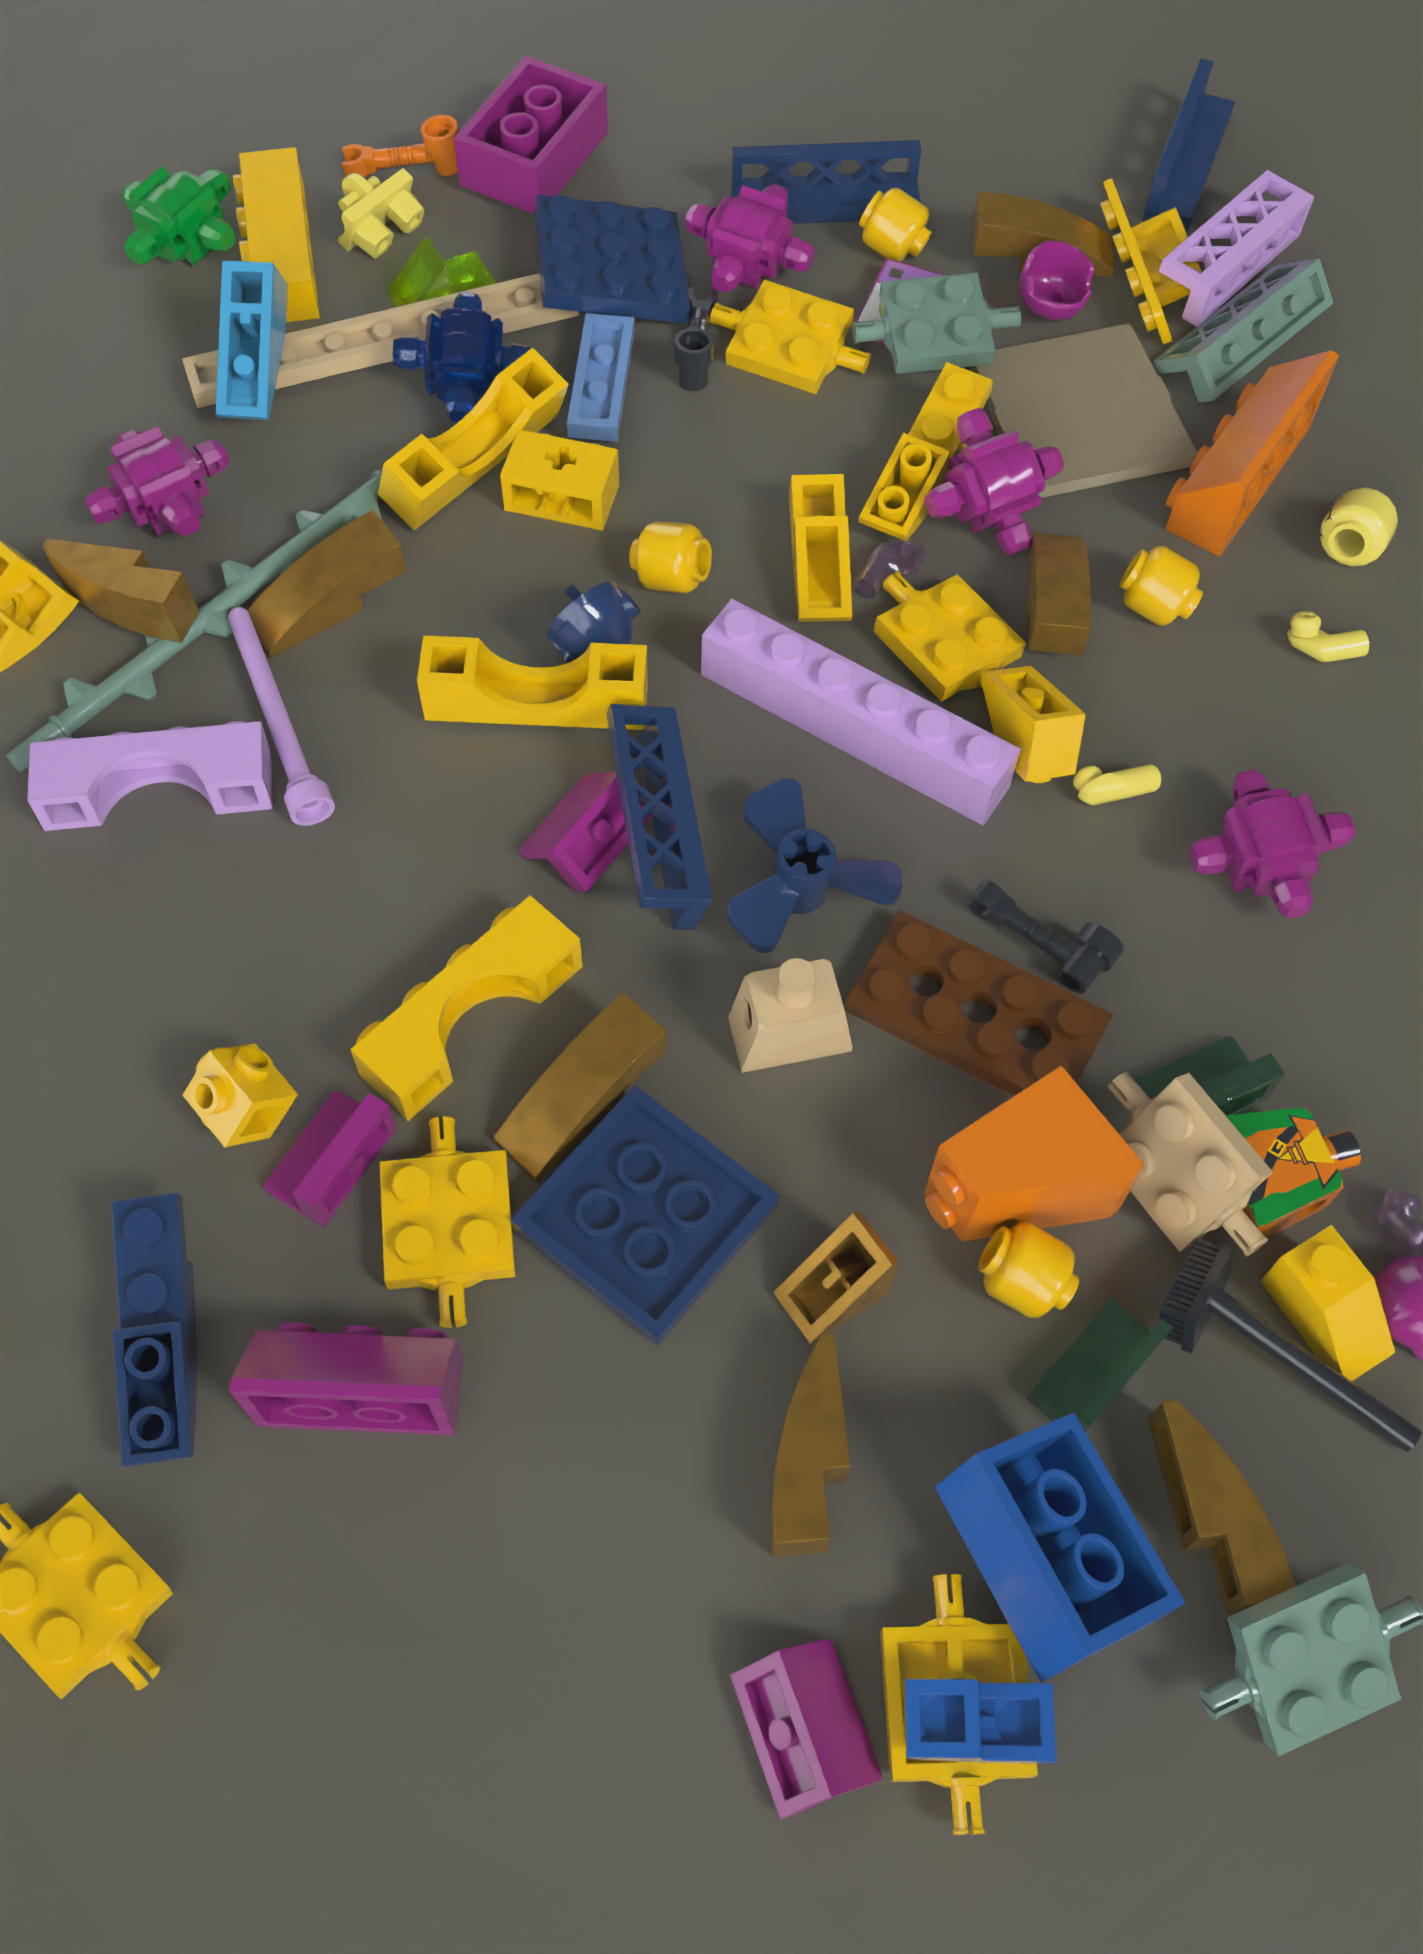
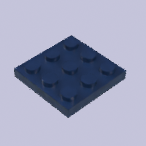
M537 194L534 216L543 308L687 323L690 302L677 212L665 211L658 207L641 208L619 205L611 201L594 202L572 199L564 195L547 196Z
M634 1085L511 1219L512 1228L659 1346L779 1205L780 1195Z

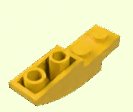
M946 362L909 434H902L859 515V523L904 541L909 539L928 514L924 497L932 489L945 483V474L950 471L948 468L949 459L959 455L967 447L966 443H961L956 427L957 418L976 408L983 409L992 392V379Z

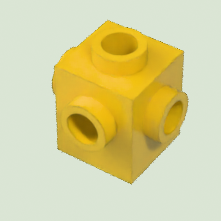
M256 1043L227 1048L218 1047L209 1050L198 1062L196 1073L182 1094L200 1116L204 1125L213 1132L225 1148L271 1138L298 1096L297 1092L273 1065L272 1059Z

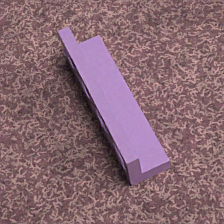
M1266 170L1162 260L1159 272L1191 290L1182 318L1198 327L1298 238L1315 196ZM1267 191L1283 201H1264L1262 193ZM1236 216H1255L1257 223H1238ZM1210 239H1230L1232 246H1212ZM1183 262H1204L1206 269L1200 274L1183 264Z

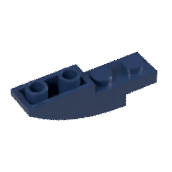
M178 1193L111 1201L119 1329L113 1330L121 1467L192 1458L194 1454L197 1400L196 1316L193 1263L187 1260L183 1198Z

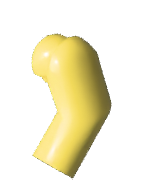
M1298 612L1291 618V629L1287 632L1291 645L1320 662L1327 663L1363 657L1369 651V639L1364 630L1330 635L1319 629L1321 618L1315 615L1314 612Z
M1152 764L1103 775L1100 768L1091 765L1079 770L1073 778V786L1079 791L1078 798L1092 806L1154 792L1161 785V774L1158 768Z

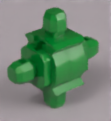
M162 165L142 183L133 181L125 186L121 194L125 205L133 212L131 216L136 226V230L127 238L123 246L127 257L138 265L147 264L157 256L171 262L187 258L195 266L213 250L225 252L235 244L236 238L231 225L223 220L224 216L220 206V202L231 190L229 177L226 173L218 169H209L199 177L185 170H182L180 173L174 172L169 174Z

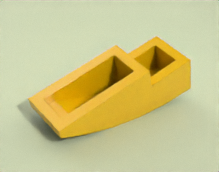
M844 474L791 475L789 510L798 622L852 621L848 516L845 515Z

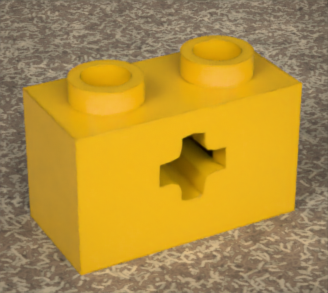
M518 429L500 474L504 511L603 531L619 488L618 449Z

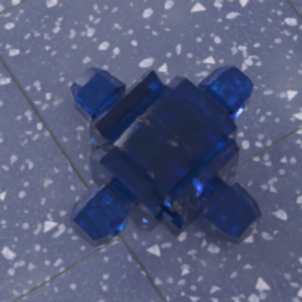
M461 292L454 299L453 308H447L441 312V318L433 313L427 317L425 340H419L418 336H401L394 339L392 356L393 364L399 368L417 371L418 367H423L426 391L431 396L437 393V398L446 403L449 419L453 422H459L481 400L495 377L529 351L531 347L514 343L511 344V347L504 346L503 322L499 318L492 321V317L485 311H482V301L479 295L471 292Z

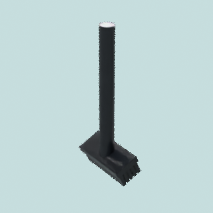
M1197 1238L1193 1249L1190 1251V1255H1188L1170 1293L1167 1295V1299L1164 1301V1305L1160 1309L1158 1337L1182 1345L1181 1350L1192 1354L1213 1314L1405 1452L1410 1451L1417 1444L1422 1433L1420 1429L1225 1292L1224 1289L1231 1275L1235 1246L1226 1242L1220 1246Z

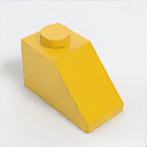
M1032 666L982 672L981 684L994 735L1021 749L1015 772L1025 782L1044 783L1055 777L1074 775L1076 773L1086 714Z
M1332 1225L1281 1256L1260 1281L1315 1355L1349 1380L1354 1381L1395 1353L1375 1279Z

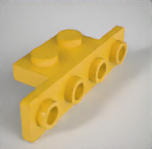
M1110 178L1103 182L1108 200L1101 202L1100 205L1109 230L1117 227L1120 229V233L1112 237L1122 264L1129 260L1132 261L1133 266L1125 269L1134 297L1144 294L1146 301L1139 303L1138 307L1147 332L1157 328L1164 345L1171 342L1172 337L1161 307L1188 296L1191 290L1159 272L1162 260L1184 242L1188 236L1176 207L1131 228L1114 182ZM1183 262V264L1200 274L1202 273L1198 262Z

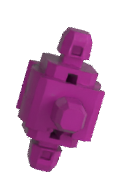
M772 184L761 192L742 185L739 196L733 199L724 197L717 209L696 204L692 205L687 212L686 228L691 233L707 239V255L713 257L712 286L716 290L727 293L735 289L738 284L758 290L761 279L766 277L775 279L783 265L784 268L799 272L808 271L815 257V248L802 239L794 236L792 238L793 220L787 218L788 196L784 187Z
M981 408L965 412L957 418L956 427L961 443H966L967 447L959 455L949 459L948 468L950 471L945 474V483L932 489L924 497V502L931 517L941 519L956 514L963 524L971 521V531L974 533L997 526L999 533L995 534V537L1002 551L1006 555L1011 556L1032 546V535L1028 521L1023 522L1021 516L1041 505L1042 497L1039 493L1045 490V480L1057 475L1063 469L1064 462L1059 449L1056 447L1047 446L1034 450L1027 440L1018 443V432L1015 430L992 437L990 432L994 428L987 413Z
M159 426L143 433L129 429L120 433L116 439V444L110 447L116 464L107 467L106 470L113 486L107 488L105 485L91 493L84 502L96 524H105L122 518L121 514L126 512L137 528L148 523L153 528L157 537L171 531L187 536L198 531L201 524L200 518L205 516L200 499L208 496L209 492L203 477L208 476L210 478L223 471L230 464L225 448L219 440H210L195 445L193 447L194 450L190 451L180 436L170 440L164 437Z
M1258 770L1242 771L1236 775L1233 782L1232 793L1235 802L1232 808L1225 813L1223 819L1225 826L1222 834L1199 839L1190 847L1189 859L1193 870L1201 874L1222 873L1226 868L1233 890L1237 893L1247 887H1251L1253 895L1257 897L1271 896L1277 910L1285 918L1290 919L1304 916L1312 906L1313 896L1309 884L1313 875L1317 873L1320 867L1318 860L1321 853L1348 844L1355 834V826L1350 815L1347 813L1336 811L1319 813L1318 815L1311 796L1307 792L1297 798H1292L1290 791L1287 789L1279 788L1272 790L1266 777Z

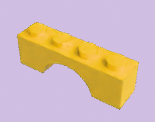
M531 348L495 377L481 400L456 425L434 438H426L421 434L383 464L378 495L415 531L508 456L518 429L537 433L555 419L559 414L569 384L534 348Z
M423 635L417 684L425 721L609 729L607 712L611 704L646 706L647 645L590 643L587 650L579 658L567 664L555 667H529L509 662L497 656L484 645L480 638ZM625 724L628 730H643L645 725Z
M531 895L517 907L506 908L494 919L490 930L475 943L463 945L456 950L448 960L446 967L428 983L421 982L414 986L404 997L401 1006L383 1022L376 1021L362 1031L356 1041V1045L350 1049L359 1075L407 1121L411 1120L453 1082L445 1051L448 1036L457 1020L473 1006L498 997H518L541 1004L583 967L580 938Z

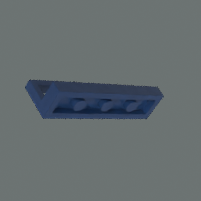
M1200 58L1155 172L1142 222L1176 207L1186 233L1189 230L1235 101L1205 94L1213 61Z
M920 140L732 147L731 198L739 196L742 185L761 192L772 184L784 187L788 196L787 218L793 220V224L860 221L870 201L879 190L885 194L892 188H899L921 203L917 183L921 156ZM908 158L906 172L887 173L881 168L890 159ZM844 160H857L862 165L853 174H840L835 170ZM797 162H810L816 167L806 176H794L788 171ZM743 164H764L769 169L759 178H742Z
M611 704L607 712V720L639 907L669 909L673 930H695L709 907L712 896L676 708ZM625 724L645 725L639 737V743L627 734ZM641 766H644L648 791L635 781L634 773ZM650 813L653 814L656 839L643 828L642 821ZM659 862L662 867L665 889H654L651 870Z

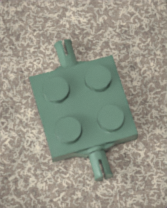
M978 273L881 282L879 292L883 312L881 320L854 321L852 324V335L855 344L883 340L885 346L892 354L896 374L942 370L946 362L961 368L992 365L996 349L991 330L1019 328L1021 312L1019 311V306L991 309L983 298Z
M1349 1562L1227 1617L1236 1647L1235 1676L1207 1689L1199 1690V1697L1203 1699L1201 1703L1213 1721L1226 1713L1249 1704L1256 1714L1264 1744L1279 1757L1402 1700L1389 1657V1643L1392 1637L1416 1626H1422L1423 1616L1421 1615H1423V1610L1416 1599L1410 1595L1404 1597L1403 1600L1377 1610L1366 1573Z

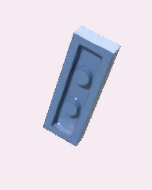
M585 314L567 419L568 438L618 442L635 334L634 317Z

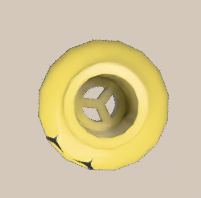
M1366 487L1351 489L1338 497L1323 519L1320 529L1322 547L1329 557L1340 564L1352 567L1367 565L1379 558L1394 536L1398 523L1396 507L1389 497L1378 490Z

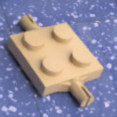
M1128 1071L1117 1076L1107 1088L1109 1091H1112L1131 1114L1124 1130L1119 1135L1145 1164L1130 1191L1177 1250L1182 1252L1192 1247L1197 1238L1201 1239L1207 1232L1221 1226L1224 1227L1243 1250L1246 1257L1258 1250L1268 1239L1263 1236L1244 1213L1243 1209L1247 1206L1252 1191L1273 1173L1269 1166L1190 1073L1176 1077L1157 1097L1152 1099L1145 1094Z

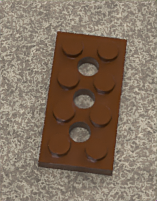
M899 910L848 995L844 1008L846 1012L1013 1096L1060 1066L1066 1070L1077 1084L1113 1015L902 910ZM916 976H928L939 984L941 990L932 996H922L911 989L909 981ZM969 1002H981L991 1009L994 1018L985 1023L973 1022L964 1015L962 1006ZM1024 1028L1036 1029L1045 1036L1047 1046L1040 1050L1027 1049L1017 1040L1016 1032Z

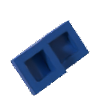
M905 1679L907 1759L1057 1764L1052 1683H979L978 1679Z

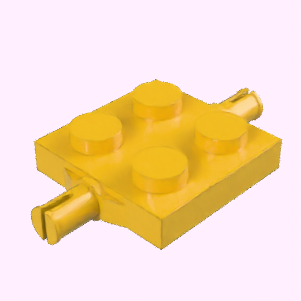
M767 280L763 281L752 303L742 312L715 303V308L713 307L710 315L711 324L736 331L726 349V365L813 394H817L825 376L838 365L865 374L871 358V353L844 346V339L853 324V308Z
M895 572L894 575L891 574L884 581L883 589L900 605L877 616L873 632L941 702L962 690L981 688L982 672L1001 670V668L1022 657L1026 642L958 574L928 590L916 591L902 577L900 572Z
M443 1116L444 1139L441 1138L439 1117L432 1118L428 1123L430 1127L431 1153L419 1158L380 1161L384 1282L387 1290L422 1287L438 1291L439 1326L452 1328L451 1303H453L454 1320L457 1328L467 1324L464 1288H469L483 1280L512 1278L516 1276L506 1150L476 1153L456 1151L455 1119Z
M80 1492L49 1520L35 1526L33 1529L20 1518L9 1503L1 1504L0 1515L12 1527L8 1530L0 1521V1540L9 1549L0 1562V1633L61 1700L89 1673L111 1662L134 1685L136 1690H141L149 1684L148 1681L132 1665V1662L136 1661L152 1679L157 1676L161 1667L135 1642V1639L146 1619L173 1595L169 1586Z
M941 1574L932 1577L937 1619L928 1621L918 1627H883L880 1631L890 1782L929 1781L944 1788H950L954 1826L953 1835L968 1834V1825L969 1835L985 1834L982 1823L979 1787L996 1779L1034 1778L1038 1776L1037 1764L907 1759L905 1679H978L979 1683H1029L1026 1655L1009 1624H985L972 1618H965L961 1583L962 1575L951 1574L948 1578L947 1586V1574Z

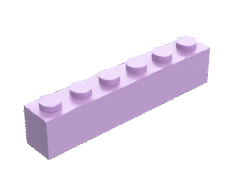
M734 599L728 602L702 634L701 675L982 826H984L1011 786L1020 748Z

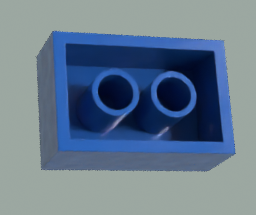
M1075 1413L976 1453L935 1486L1041 1683L1135 1634L1185 1604L1181 1594Z

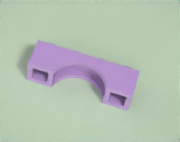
M232 721L224 725L194 728L178 726L162 731L140 733L117 732L108 736L76 739L61 737L53 741L30 743L27 801L44 831L102 826L112 807L122 797L139 787L159 782L179 783L197 790L209 801L216 815L273 809L272 753L261 721L247 723Z

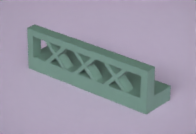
M1320 258L1274 265L1209 316L1198 327H1195L1153 361L1157 373L1165 374L1187 371L1198 402L1214 401L1334 303Z

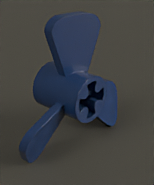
M790 778L780 779L748 797L744 805V820L777 854L772 876L734 896L728 906L727 917L730 925L754 950L760 953H769L775 950L791 913L806 914L818 909L826 898L829 886L882 905H891L899 900L902 892V870L899 866L886 860L836 861V850L831 840L816 830L806 829L802 790L796 780Z

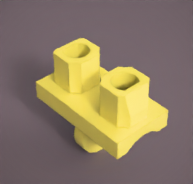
M404 168L382 184L375 176L366 180L357 173H351L342 181V190L345 197L338 202L340 209L343 211L341 219L345 232L338 237V243L346 251H350L358 245L376 259L392 244L393 233L384 224L392 220L404 233L408 234L417 228L422 222L424 208L411 193L413 177Z

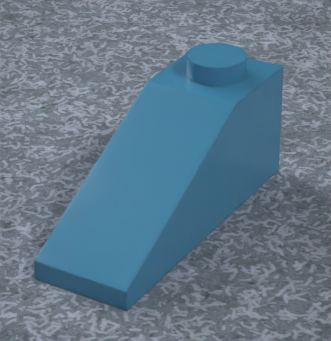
M222 261L216 416L218 418L270 419L286 332L288 285L274 263Z

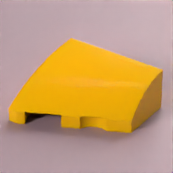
M0 540V672L38 647L58 628L79 603L78 599L19 551Z

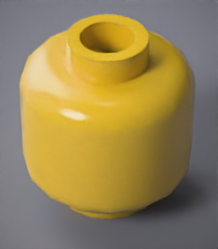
M892 188L885 194L879 190L870 201L859 221V226L864 228L862 234L863 243L884 258L898 262L903 261L909 253L917 258L932 234L925 227L929 219L928 208L899 188Z
M655 521L648 524L641 532L639 539H635L632 542L629 560L631 568L637 571L638 579L645 588L658 592L686 594L696 589L698 584L708 577L712 563V550L709 541L703 538L696 526L689 523Z
M1165 546L1154 547L1149 552L1141 549L1127 567L1119 583V587L1124 589V605L1159 626L1170 624L1178 616L1187 619L1193 613L1203 595V591L1196 588L1200 578L1198 566Z
M1029 1222L1018 1223L1011 1229L1006 1226L1000 1227L987 1243L978 1264L979 1271L984 1273L983 1284L986 1292L991 1297L1028 1318L1042 1317L1053 1307L1058 1310L1064 1309L1072 1300L1079 1285V1277L1073 1274L1075 1256L1071 1247Z

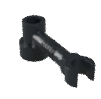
M692 286L688 289L690 325L689 328L683 329L675 335L674 359L679 365L680 386L686 390L698 391L707 386L709 365L714 359V337L708 330L713 307L715 308V303H718V291L713 288L711 298L699 300L694 297V287Z
M983 879L970 895L974 900L968 907L977 916L991 921L998 926H1006L1060 962L1061 966L1056 971L1057 978L1064 986L1076 993H1085L1101 971H1109L1124 952L1121 941L1107 928L1096 923H1086L1075 938L1069 941L1059 933H1055L1053 929L1050 930V927H1045L1044 923L1041 924L1039 920L1031 917L1030 914L1016 906V902L1002 888L990 880Z

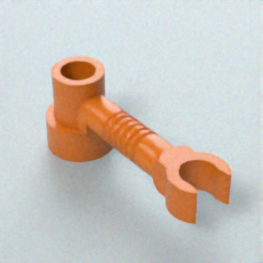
M435 115L428 118L421 126L423 144L408 145L407 147L399 146L398 148L390 147V149H373L370 146L363 147L359 144L344 146L341 149L345 161L341 165L345 177L351 173H357L364 178L369 174H374L377 169L434 163L436 172L442 176L454 175L458 173L454 138L459 133L457 121L449 115Z

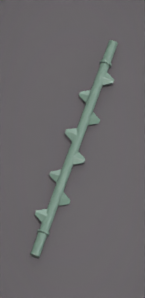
M375 470L371 474V479L325 514L304 510L299 511L296 514V519L300 532L253 568L231 560L221 564L226 588L198 609L200 613L182 643L145 635L148 648L99 685L94 686L72 678L66 680L63 686L68 708L58 716L51 715L46 725L7 753L6 757L19 772H23L29 767L30 743L53 741L61 737L72 738V733L123 694L148 702L154 700L157 697L152 672L203 633L222 637L230 636L233 631L228 620V614L233 608L239 607L280 576L311 548L345 526L352 519H357L371 510H374L381 519L377 500L381 498L378 495L382 470Z

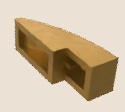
M978 191L973 217L974 256L1017 257L1018 273H1021L1033 248L1045 241H1064L1080 249L1094 266L1093 276H1113L1112 236L1093 223L1065 209L1038 200L1011 194Z
M371 510L338 529L288 567L247 610L261 646L268 656L273 658L362 611L361 595L406 572L401 543L375 511Z
M1031 532L1032 546L1029 548L1027 621H1030L1029 650L1083 655L1091 630L1090 571L1084 538Z
M46 539L42 545L62 586L78 599L81 604L98 616L125 629L154 638L182 643L200 613L183 573L150 568L143 551Z
M622 992L565 1048L536 1081L493 1137L494 1143L502 1150H506V1154L532 1179L538 1182L594 1130L624 1097V1091L667 1052V1030Z
M835 1333L822 1334L803 1368L788 1407L774 1471L770 1511L772 1557L826 1553L831 1539L825 1484L845 1482L850 1469Z
M1177 1400L1163 1401L1148 1418L1182 1551L1209 1548L1227 1617L1296 1587L1284 1549L1263 1506L1238 1467L1207 1429Z

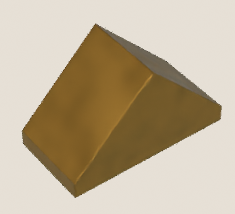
M857 1211L853 1212L773 1293L809 1343L812 1344L817 1342L822 1334L831 1333L890 1293L899 1262L862 1213Z

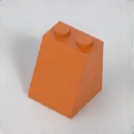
M1060 1066L939 1145L924 1194L927 1196L925 1197V1203L934 1220L944 1229L951 1227L962 1242L989 1238L1002 1226L1011 1229L1014 1225L1023 1222H1029L1044 1229L1105 1219L1118 1212L1145 1164L1066 1070Z

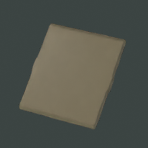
M1131 323L996 348L992 365L970 367L971 372L993 380L992 392L986 404L992 415L991 420L998 435L1015 430L1018 432V443L1027 440L1034 450L1047 446L1059 449L1064 467L1057 475L1045 480V490L1039 493L1042 498L1191 467L1197 455V451L1171 402L1172 397L1161 376L1158 377Z

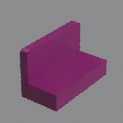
M616 771L584 775L518 849L525 859H547L574 892H587L628 845ZM650 813V814L642 821V822H643V826H644V825L647 823V821L653 816V814Z
M340 1091L333 1092L264 1182V1189L267 1194L324 1228L397 1130L389 1104L370 1093L365 1096L361 1103H358Z
M830 1639L778 1650L730 1675L780 1820L799 1814L839 1795L869 1786L882 1779L880 1767L834 1644Z

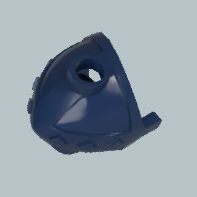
M614 580L599 584L583 594L574 584H570L565 589L566 595L572 602L556 616L549 626L546 636L566 663L579 658L587 650L590 643L631 644L633 632L632 619L641 610L627 592L620 589Z

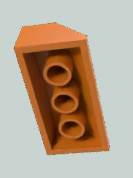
M1330 350L1268 368L1257 385L1247 384L1236 404L1235 411L1237 413L1234 416L1227 413L1223 417L1213 436V446L1210 448L1203 445L1191 465L1189 471L1191 476L1189 479L1186 480L1180 477L1173 486L1166 501V506L1172 509L1165 528L1166 531L1219 557L1223 554L1310 429L1340 356L1339 354Z

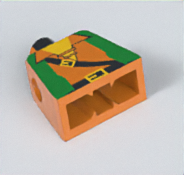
M1299 1107L1225 1115L1273 1171L1268 1178L1252 1191L1247 1206L1243 1209L1244 1213L1264 1237H1269L1327 1207L1343 1189V1179L1339 1171L1358 1166L1361 1162L1359 1144L1349 1130L1322 1136L1311 1112L1305 1108Z

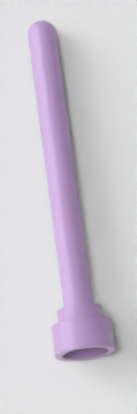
M235 607L229 612L228 620L289 780L286 786L287 792L284 795V802L290 818L295 824L302 826L322 822L335 809L329 788L324 781L319 780L317 776L312 775L309 771L249 612L242 607Z

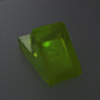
M426 237L420 242L388 291L394 305L400 307L495 284V280L475 250L443 261L430 239Z

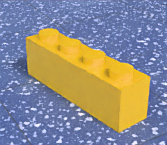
M292 147L239 153L241 174L233 175V183L238 205H244V207H236L241 238L247 237V240L239 241L241 259L245 262L274 263L288 284L286 322L320 319L305 189L297 149Z

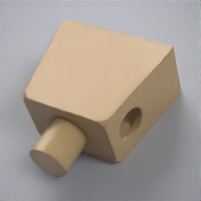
M794 958L784 962L781 967L751 972L744 976L728 1016L741 1073L852 1052L853 1046L846 1014L830 960L820 959L808 962L803 959Z

